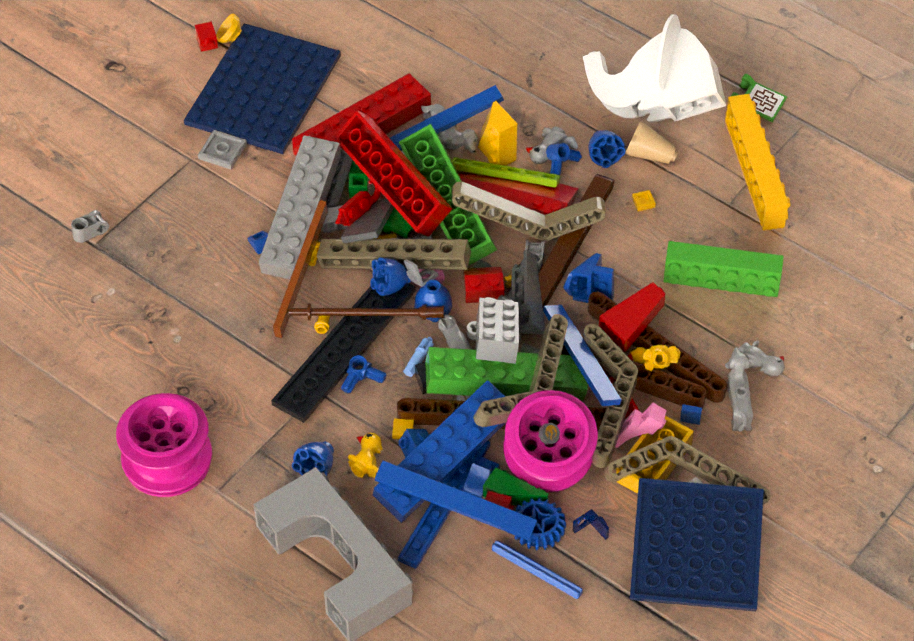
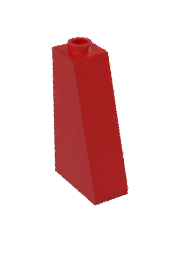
M654 282L650 283L600 315L599 327L623 352L627 351L664 307L666 296L664 290Z

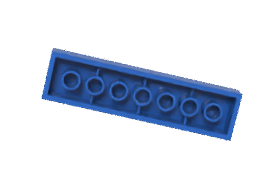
M487 380L397 466L444 483L506 424L481 427L475 423L473 418L482 402L505 396ZM378 483L374 487L372 494L400 523L404 522L425 501L382 483Z

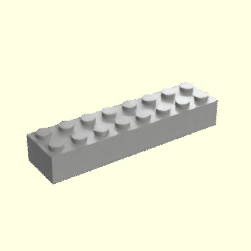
M303 136L259 259L261 273L291 279L318 202L326 200L341 157L340 144L338 142Z

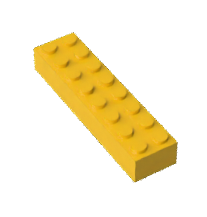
M750 94L730 96L727 102L725 123L762 230L784 228L785 222L788 219L787 210L790 207V199L785 194L784 183L780 181V171L775 167V157L770 153V143L765 139V129L760 125V115L756 114L755 101L751 100Z

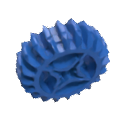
M540 497L537 501L531 498L529 503L523 501L522 506L517 505L515 512L528 517L531 516V518L537 520L530 540L514 535L515 540H520L521 546L527 544L528 549L534 546L536 550L539 547H543L546 550L547 545L553 547L555 542L559 543L561 537L565 534L566 528L565 515L562 513L561 507L556 508L555 502L549 504L548 499L544 502Z

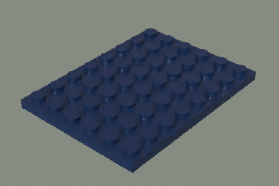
M244 23L241 27V33L235 41L233 40L186 115L184 125L210 133L213 130H217L245 139L247 144L284 154L338 62L341 51Z

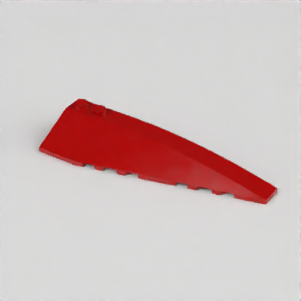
M458 173L462 182L543 215L573 205L579 188L561 183L555 188L487 175Z

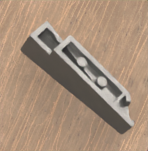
M526 249L523 252L524 259L520 265L515 264L512 268V300L518 302L519 333L543 335L545 322L536 257Z

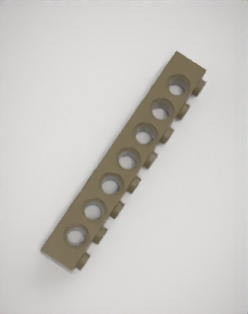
M330 238L321 239L317 259L321 268L372 269V261L374 259L391 258L400 262L405 268L404 261L407 259L415 263L418 269L467 270L471 249L468 240L368 239L343 243L342 239Z

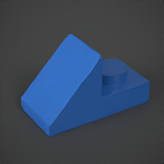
M481 457L477 464L473 463L471 465L463 491L482 498L483 484L495 467L500 469V464Z

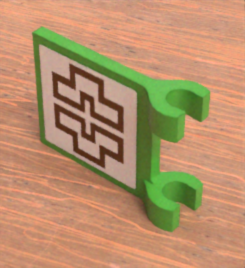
M744 74L739 86L743 89H748L745 94H750L751 100L755 101L756 114L773 123L787 96L755 82L750 75ZM733 92L731 96H737L739 94Z

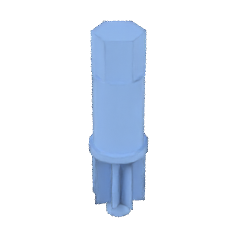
M431 337L422 339L415 349V353L403 370L406 376L412 377L414 375L415 365L422 363L427 356L428 348L433 347L434 344Z

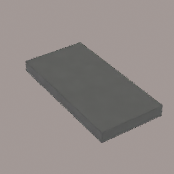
M388 199L377 200L370 206L371 208L353 224L346 227L341 236L342 242L350 243L378 238L394 206Z

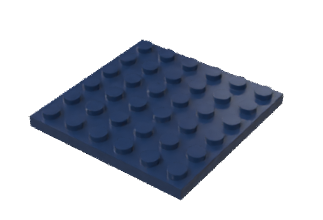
M639 478L630 600L757 611L764 489Z

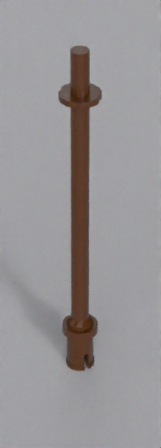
M308 303L307 308H289V316H307L308 321H311L312 316H419L422 320H426V318H444V306H426V304H422L419 308H312L311 303Z

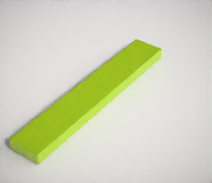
M454 157L451 160L458 171L555 188L559 184L561 177L551 173Z

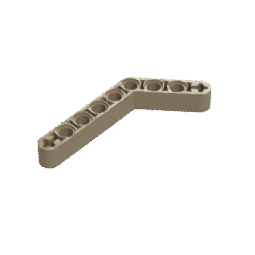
M457 182L452 187V202L457 207L542 241H548L600 222L606 215L605 202L600 197H593L543 215L465 182Z
M553 315L544 329L529 392L482 402L473 417L478 426L488 427L506 423L512 409L522 399L536 392L553 389L568 326V321L563 315Z
M589 324L584 328L583 339L597 361L616 380L614 388L621 397L620 405H611L606 408L598 431L596 449L592 456V462L596 467L605 468L610 464L637 384L638 368L598 325Z
M668 436L611 462L604 470L606 480L617 482L667 459L710 484L737 486V483H742L744 487L764 489L763 505L768 503L771 497L766 487L673 436ZM665 443H670L673 446L672 452L666 449ZM647 451H652L655 454V460L648 457ZM683 453H688L690 455V462L684 459ZM629 459H634L637 462V468L630 466ZM701 463H706L708 465V472L702 469ZM622 466L623 469L619 473H612V469L616 470ZM719 473L726 475V482L720 479Z

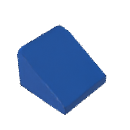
M261 231L247 238L256 253H262L268 233Z

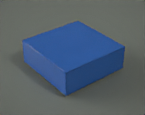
M682 404L680 422L700 425L702 408Z

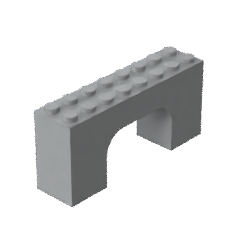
M316 467L254 504L256 527L279 555L307 538L321 537L331 542L354 570L349 577L324 591L326 614L348 641H355L412 605L413 581L408 573L404 574L400 569L398 561L389 556L385 545L379 544L374 532L364 526L362 518L354 514L349 502L341 498L338 489L335 486L332 487L327 476L323 472L320 473Z

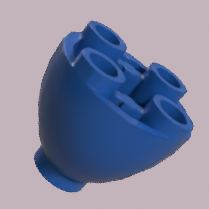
M596 131L588 144L590 158L595 164L603 168H608L618 162L626 152L621 137L613 131Z
M378 258L372 261L373 278L370 281V285L379 295L394 294L403 288L406 283L411 282L406 273L407 268L400 262L391 258Z
M429 280L418 290L415 296L414 308H419L422 304H426V306H444V315H448L452 309V298L448 289L440 284L439 281ZM440 318L426 319L431 320L432 322H438Z
M326 441L310 442L302 445L294 452L293 470L303 475L316 467L320 473L323 472L328 476L333 465V446Z

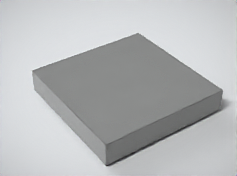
M213 130L199 152L198 159L232 169L245 149L247 140Z

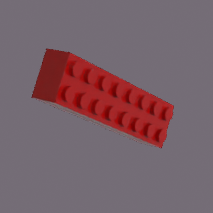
M408 73L292 138L293 153L297 156L304 135L337 142L334 137L356 110L370 116L381 130L387 134L423 114L421 106L431 105V93Z
M356 110L334 137L344 151L417 233L429 237L453 209L370 116Z

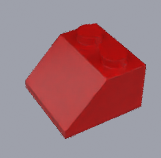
M501 267L468 268L463 270L466 303H479V298L491 297L498 299L501 295L504 296V279Z

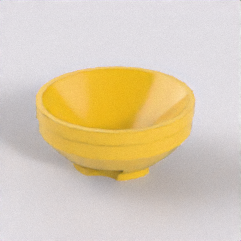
M234 13L230 14L218 29L216 34L218 42H233L241 33L240 19Z

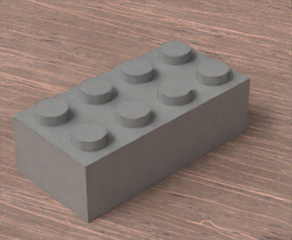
M491 297L479 298L476 319V359L516 364L519 346L518 302L513 300H497Z

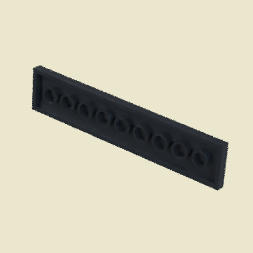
M406 283L403 288L394 294L382 296L370 286L352 308H402L416 292V287ZM344 316L271 400L272 406L304 423L347 373L352 357L361 356L394 316Z

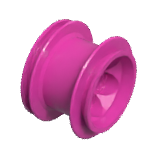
M546 390L525 397L512 409L505 427L504 456L512 474L518 479L527 481L528 484L536 488L543 489L545 492H558L572 487L586 475L592 465V456L598 439L595 419L582 401L565 392ZM550 420H557L559 422L557 427L559 428L560 436L558 441L553 443V447H547L540 440L539 431L533 432L529 428L531 426H538L540 428L543 424L549 423ZM572 433L575 437L567 439L564 434ZM531 444L534 445L536 449L534 451H528L525 447ZM568 452L571 456L563 458L560 453ZM549 458L551 460V463L541 461V459Z
M159 393L146 396L134 402L122 414L116 428V440L121 451V464L127 478L138 490L152 496L172 497L190 491L205 478L211 464L212 446L208 437L207 417L197 403L182 395Z

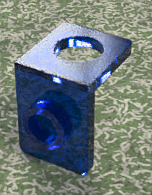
M592 509L573 521L572 531L574 533L591 524L605 540L609 537V527L606 521Z

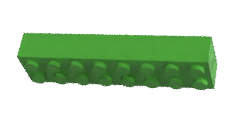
M429 124L399 141L408 160L453 208L440 225L447 239L468 240L471 249L468 266L495 252L497 248L480 215L457 207L452 202V187L455 183L462 182L433 126Z
M429 347L425 360L427 393L471 396L487 380L505 397L529 392L538 353L517 352L516 364L476 359V350ZM561 355L552 390L568 393L584 402L588 383L571 356Z

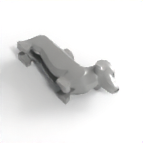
M440 104L421 106L424 120L446 110ZM454 125L438 133L445 149L454 150L465 146L471 153L476 152L475 145L478 144V136L474 130L467 129L464 132H458L455 129L457 125Z
M734 348L729 362L725 364L727 369H731L728 374L727 392H729V399L733 409L732 431L741 432L744 428L745 431L752 430L753 411L745 369L750 368L751 363L745 354L741 353L738 348Z

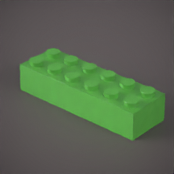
M669 241L663 282L778 297L784 256Z

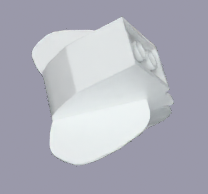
M672 14L667 19L663 32L639 49L629 65L621 73L616 75L608 74L605 57L600 51H593L583 56L587 78L593 92L609 111L620 117L635 119L650 113L647 118L648 122H659L668 118L673 119L675 122L726 106L716 63L696 36L687 29L681 28L678 16Z

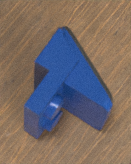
M595 253L568 273L563 289L569 296H573L575 301L588 303L589 295L593 292H601L613 300L614 269L602 267V254Z

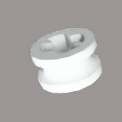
M472 321L467 325V336L471 340H476V332H472V330L475 331L476 321Z

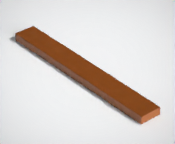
M320 200L318 202L273 325L275 337H283L290 317L289 308H293L328 213L326 201Z

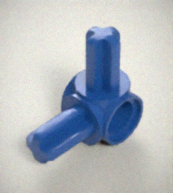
M565 143L551 144L546 149L549 161H552L551 174L560 175L562 163L565 161L579 162L580 158H582L579 151L571 150Z
M354 356L349 362L348 376L341 386V390L347 394L351 393L357 382L366 378L383 383L387 374L373 368L372 364L367 362L363 356ZM357 366H363L361 369H355Z

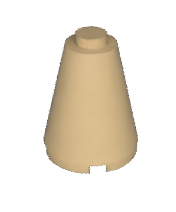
M640 121L625 154L669 164L670 161L674 162L678 152L675 151L676 147Z

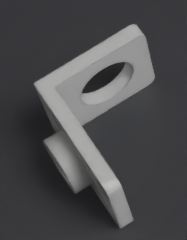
M407 259L404 261L408 278L421 287L429 280L439 276L437 272L431 269H425L419 273L415 263ZM427 274H430V275H431V276L428 277V278L422 279V277H423L424 275H427Z

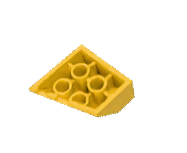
M497 101L493 102L484 122L478 148L488 158L490 163L507 166L517 159L518 123Z

